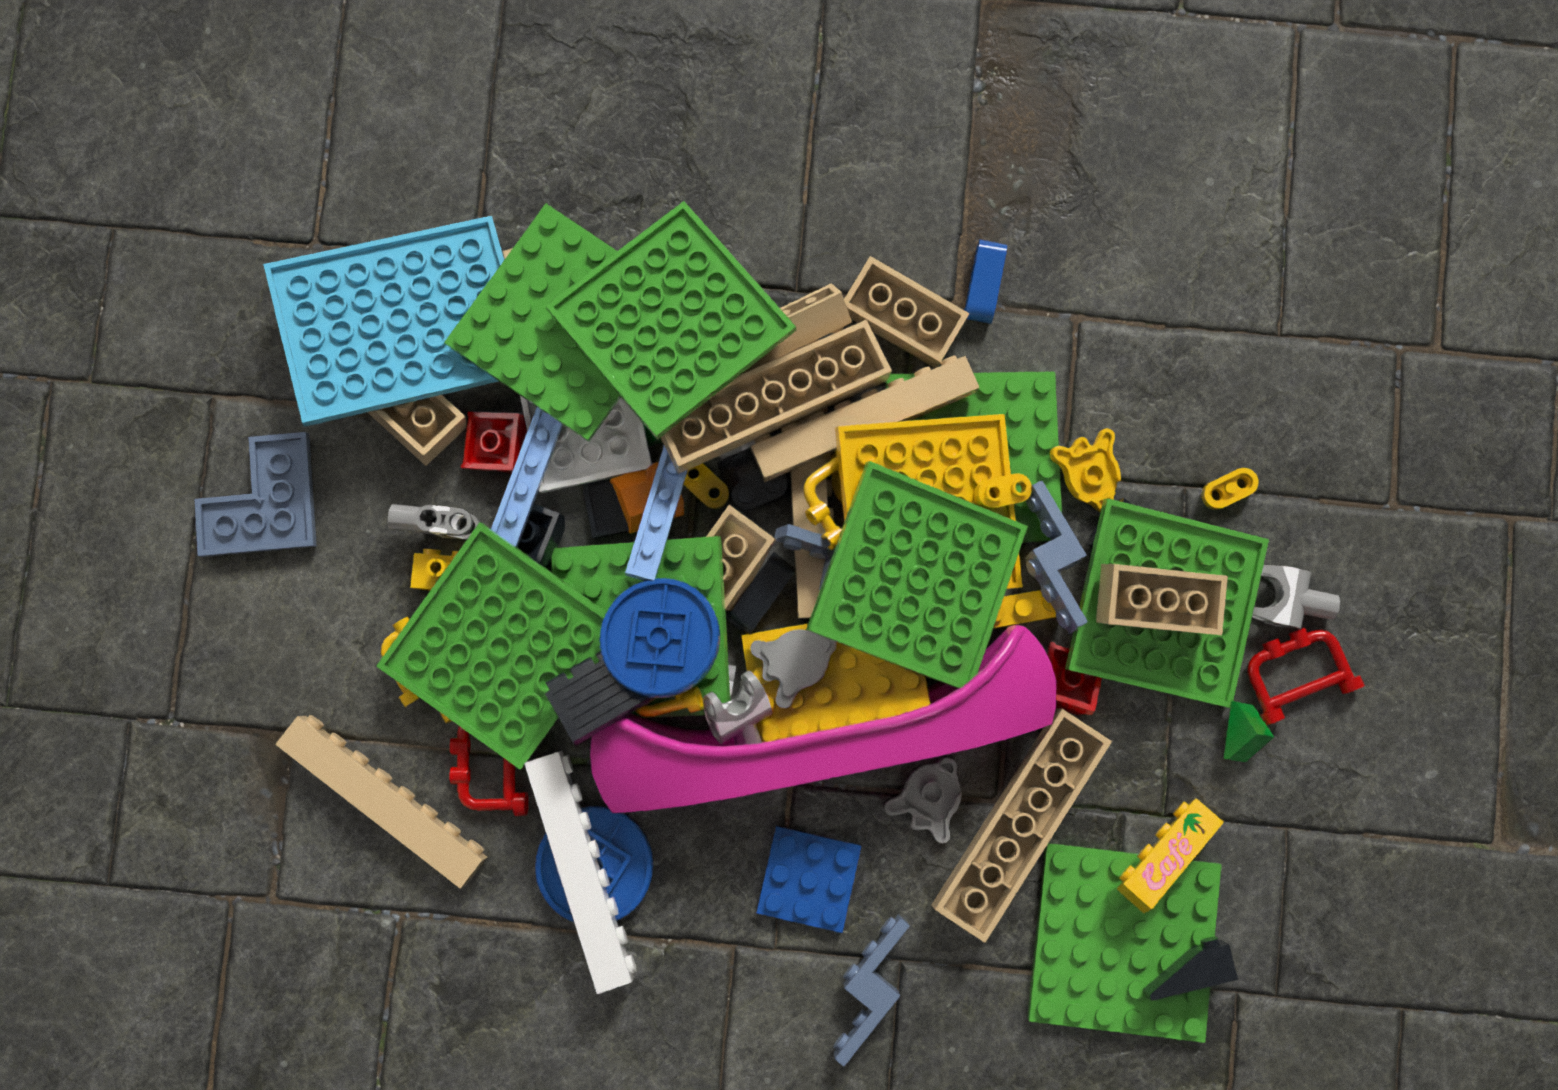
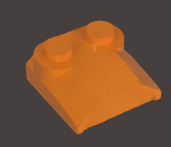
M659 462L653 463L646 470L630 472L610 479V483L613 484L624 513L630 534L637 532ZM680 495L674 519L684 515L682 495Z

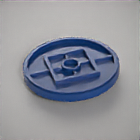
M668 578L646 580L625 590L608 609L600 631L601 654L611 675L631 692L651 698L676 696L697 685L712 668L720 646L719 622L708 600L689 584Z
M604 806L582 807V813L587 812L590 819L591 829H588L590 839L597 842L600 851V857L597 858L600 870L605 869L608 876L609 886L606 887L609 898L614 897L619 913L615 915L617 921L628 915L638 906L650 886L653 875L652 849L644 831L628 815L612 813L609 807ZM545 833L536 855L535 872L537 883L550 907L562 917L574 922L551 846Z

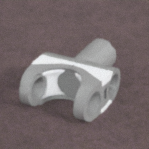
M391 504L388 513L389 530L425 533L442 538L467 540L471 534H465L471 530L473 521L475 528L479 524L478 518L469 514L466 510L445 506L424 505L423 507ZM467 519L466 526L460 530L461 523Z
M1263 565L1261 576L1274 586L1275 599L1268 607H1254L1252 618L1267 624L1290 629H1301L1304 614L1329 620L1336 618L1340 608L1339 595L1308 589L1311 572L1288 566Z
M751 671L741 674L739 692L731 701L721 703L714 692L703 696L704 712L709 728L720 744L730 738H733L735 746L762 743L756 723L772 715V709L763 686Z

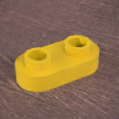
M702 463L688 469L684 486L705 506L711 509H718L727 503L729 498L727 486ZM692 469H696L699 472V476L695 479H691L688 476L689 471ZM711 489H718L720 495L717 498H711L709 492Z
M1239 468L1206 484L1201 494L1202 501L1210 509L1218 510L1253 494L1258 487V477L1249 468ZM1238 479H1242L1245 482L1244 488H1240L1237 485ZM1213 491H1217L1219 493V500H1214L1212 498Z
M1019 473L991 478L980 482L976 486L974 498L977 504L985 509L1017 504L1026 501L1030 497L1032 485L1025 475ZM1017 483L1021 486L1020 493L1016 490ZM990 489L995 491L994 498L989 494Z

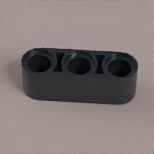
M773 552L728 614L726 621L744 634H751L795 573L796 567Z

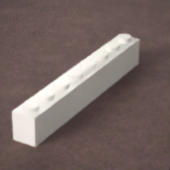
M559 751L526 762L524 764L596 992L599 994L631 983L634 978L633 973L637 972L633 956H627L624 944L628 943L623 926L618 927L615 915L619 914L614 897L609 898L606 887L609 886L605 869L600 870L597 858L600 857V851L597 842L590 839L588 829H591L590 819L587 812L582 813L578 802L582 800V795L578 784H573L570 773L573 772L571 760L568 755L564 756L563 751Z

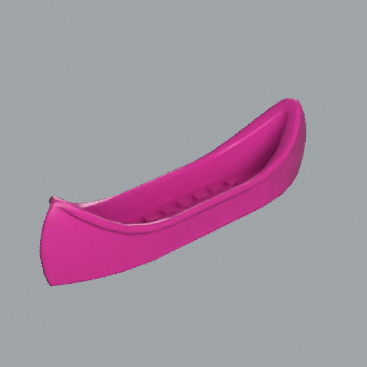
M1013 625L1008 627L985 650L978 673L964 686L957 689L942 682L929 686L928 691L931 705L893 717L759 744L735 746L733 738L720 744L712 732L708 730L683 729L661 724L631 713L592 736L590 751L592 775L602 799L611 812L624 813L680 807L735 798L918 761L980 747L1051 725L1056 708V679L1052 664L1036 637L1026 627Z

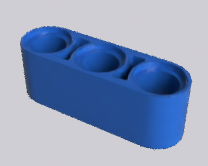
M979 239L964 311L970 313L967 317L968 320L992 323L1007 245Z

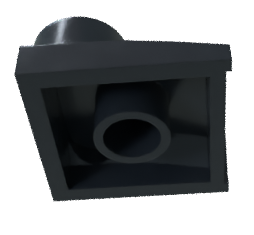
M751 448L717 463L734 506L743 515L792 495L784 474L764 482Z
M533 504L517 548L545 568L552 562L551 557L554 548H558L565 531V516Z

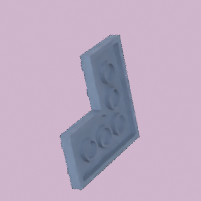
M298 432L249 437L252 494L194 499L197 552L200 557L317 547L309 433Z

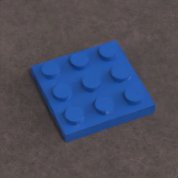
M776 826L757 914L842 933L861 845Z

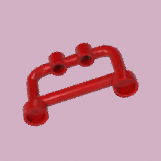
M1302 628L1289 633L1290 640L1280 643L1279 638L1262 644L1264 650L1251 658L1247 668L1248 677L1263 710V713L1259 716L1266 725L1285 718L1281 706L1338 684L1342 694L1365 686L1360 675H1353L1341 645L1333 634L1320 629L1307 633L1306 629ZM1317 641H1323L1327 644L1339 671L1270 698L1259 673L1261 664Z
M458 726L457 738L450 739V754L457 755V767L450 768L449 779L451 785L457 784L458 798L461 803L467 808L476 811L513 810L514 816H527L529 810L528 793H515V766L505 758H503V799H475L471 797L469 793L471 770L469 767L471 740L469 733Z

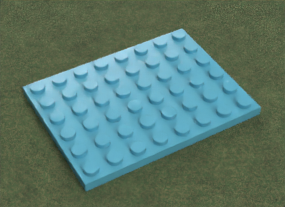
M492 216L263 264L304 427L499 382L444 343L504 261Z

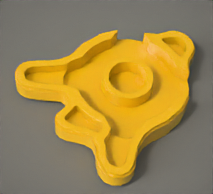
M1108 428L1099 431L1093 445H1090L1085 437H1079L1070 448L1056 446L1049 453L1051 460L1062 469L1069 492L1076 499L1093 506L1099 512H1101L1103 499L1114 500L1116 493L1114 491L1117 483L1121 481L1120 468L1113 455L1115 433Z

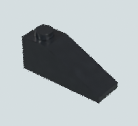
M1218 937L1200 940V945L1192 946L1143 989L1144 996L1153 1001L1238 980L1230 945L1219 940Z

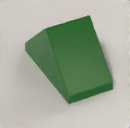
M1231 701L1224 759L1247 762L1274 738L1254 705Z

